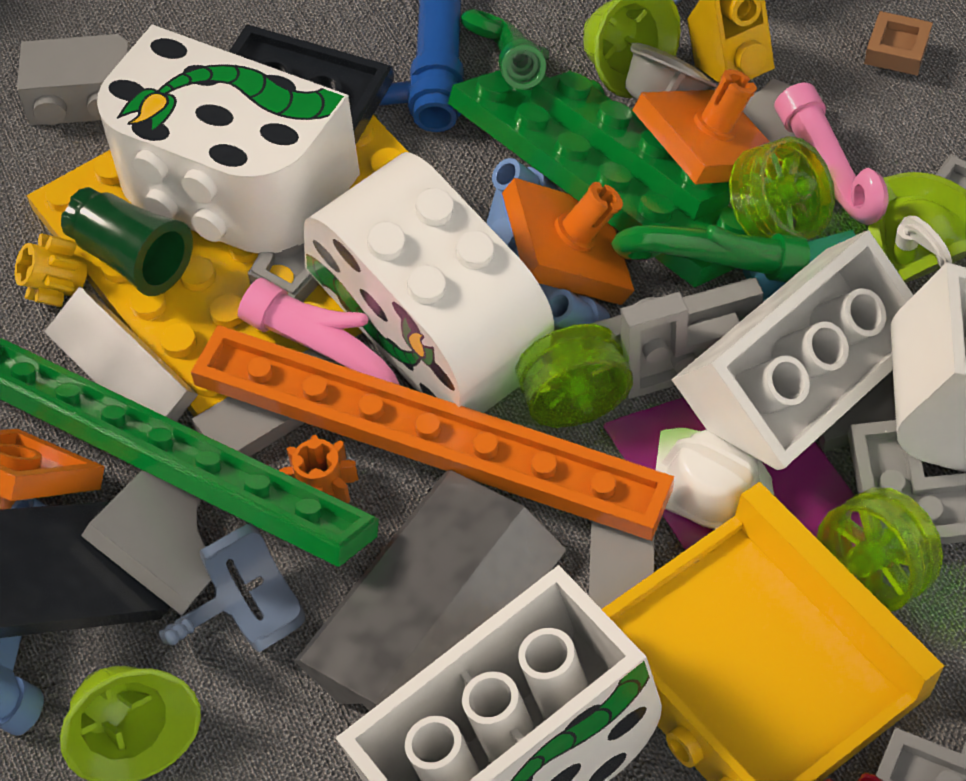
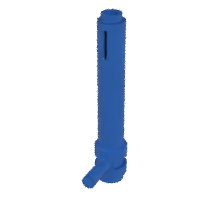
M419 0L416 58L412 61L410 67V81L393 82L379 106L408 103V108L414 118V122L425 131L444 132L451 129L455 125L457 118L461 116L460 112L448 104L452 86L464 81L463 63L459 60L461 0Z

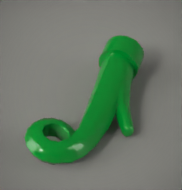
M471 9L461 15V23L468 31L484 38L492 39L497 43L501 51L499 68L509 85L517 89H529L536 86L543 79L546 72V60L550 55L546 47H538L532 41L527 40L510 22L488 12Z
M638 225L620 231L615 235L611 243L614 251L625 259L646 260L662 253L763 273L768 280L784 283L788 282L810 262L809 243L803 237L780 233L774 234L771 238L736 234L717 225H709L707 229L665 225Z

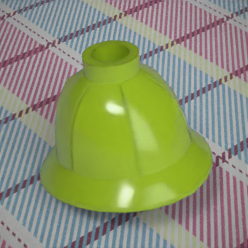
M611 0L600 6L588 18L583 31L584 51L589 60L595 65L599 78L605 87L617 96L629 99L634 98L626 89V79L633 57L630 49L632 43L649 45L676 56L681 26L678 9L673 0Z
M113 666L99 669L84 679L70 700V708L64 718L60 733L61 753L68 767L79 777L88 781H139L146 779L173 764L189 748L197 735L201 722L200 703L195 692L182 679L169 672L153 668L138 669L130 666Z

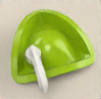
M922 172L899 173L883 178L889 194V203L884 216L876 223L868 225V230L904 282L913 281L940 269L946 262L954 263L966 257V189L941 176Z

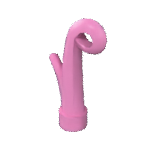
M799 83L784 90L777 97L774 108L785 129L795 134L805 152L813 172L820 205L824 208H830L834 206L836 199L848 215L856 221L867 226L879 221L884 216L889 203V194L883 177L870 168L863 169L857 176L854 174L825 116L826 106L814 85Z
M263 277L255 280L245 292L238 308L239 319L262 332L273 331L347 368L400 385L395 373L380 356L359 339L343 330L345 328L363 327L369 322L366 314L328 310L303 303L288 296L286 290Z

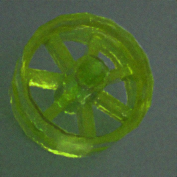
M786 136L743 151L735 161L729 180L730 202L737 221L747 235L771 238L774 234L780 233L803 237L808 240L822 234L831 221L835 197L834 183L828 166L816 148L802 138ZM793 217L797 221L795 228L793 227Z
M596 324L572 325L552 331L521 354L515 367L517 382L525 396L530 416L540 425L553 428L574 427L600 418L614 410L626 399L633 386V373L628 361L623 357V348L618 337L609 328Z
M869 488L853 496L846 503L829 511L818 527L817 539L890 612L901 609L910 603L913 598L923 594L940 576L943 550L940 535L928 513L911 497L895 489ZM852 511H859L863 528L851 520ZM880 520L886 525L884 528H882ZM900 564L909 566V577ZM884 575L893 587L883 583Z

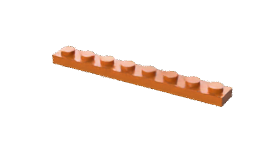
M217 325L191 370L194 385L445 471L452 470L468 479L652 541L673 491L674 476L464 406L458 407L455 403Z

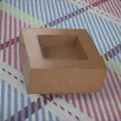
M879 11L867 46L864 64L918 76L930 39L933 22Z

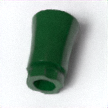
M90 187L80 189L70 197L69 205L61 215V227L65 235L74 239L82 250L100 259L121 274L139 292L146 296L160 295L174 286L186 270L192 255L193 236L187 224L179 220L154 214L109 192L100 193Z

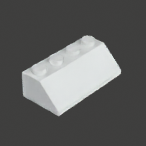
M867 230L824 250L671 380L707 431L776 470L784 469L893 370L891 322L895 314L909 301L913 294L871 232Z

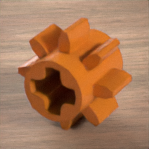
M312 435L310 440L301 443L297 448L291 446L287 448L291 467H284L279 469V471L345 503L350 502L346 483L357 481L358 473L356 462L354 460H346L347 456L343 441L340 440L331 444L326 440L319 439L317 435Z

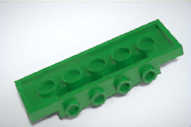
M501 70L452 86L448 100L450 106L576 200L580 201L593 182H600L602 187L607 184L614 188L620 195L623 206L607 223L619 232L638 225H665L707 229L709 225H717L736 234L771 238L770 235L754 225L749 216L728 206L735 186L729 182L695 184L632 111L633 108H629L607 97L602 86L597 81L589 80L587 77L572 71L553 77H547L545 73L543 79L536 86L529 89H517L509 85L505 81ZM662 253L654 257L693 287L700 286L735 269L725 265Z

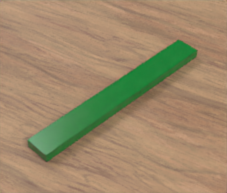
M0 339V400L337 567L343 565L378 537L379 519L5 339Z

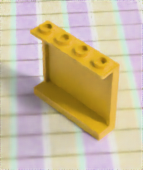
M760 481L740 495L734 517L602 608V611L647 657L662 705L661 716L657 726L666 735V741L671 752L684 766L688 768L695 767L707 781H823L931 695L944 668V665Z

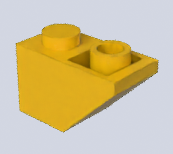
M699 0L687 18L695 67L718 83H720L724 71L729 69L744 73L750 80L775 69L765 0Z

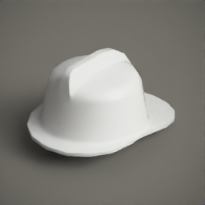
M688 428L665 429L660 432L656 470L674 476L673 491L666 505V510L690 519L701 526L715 530L735 516L740 495L759 481L774 495L772 478L760 460L707 431V429L697 431Z

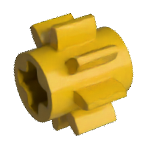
M41 233L39 234L38 245L26 243L21 248L16 259L14 275L18 285L28 287L25 299L62 307L64 295L71 297L79 286L83 288L87 276V262L84 256L74 254L77 246L76 241Z

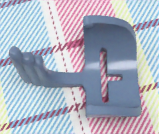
M246 524L200 550L203 565L214 585V598L178 618L174 624L167 625L165 630L159 631V635L165 645H176L187 634H192L196 627L224 612L232 617L249 644L257 652H260L299 628L304 623L306 617L299 600L275 564L258 528L252 524ZM228 559L232 561L244 585L257 577L262 579L260 585L248 591L263 616L262 620H258L238 589L227 568L226 562Z

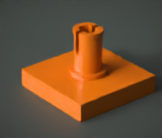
M725 70L716 90L641 92L632 109L695 184L774 179L778 177L787 162L743 112L748 101L755 94L757 87L754 82L748 83L750 78L737 70Z
M513 178L502 192L519 258L531 271L537 282L622 305L635 290L625 258L619 256L611 245L617 234L616 229L607 223L623 206L618 192L607 184L602 187L600 182H593L585 195L578 201L568 193Z
M18 428L0 430V509H11L17 500L101 489L105 466Z

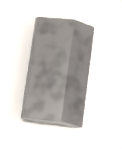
M452 470L446 471L294 661L339 704L362 703L371 711L549 573L566 549L523 505Z

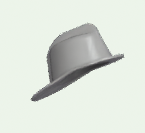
M632 43L630 49L633 57L626 79V89L636 100H638L641 92L707 90L710 87L717 88L718 86L710 82L695 67L665 51L642 43Z

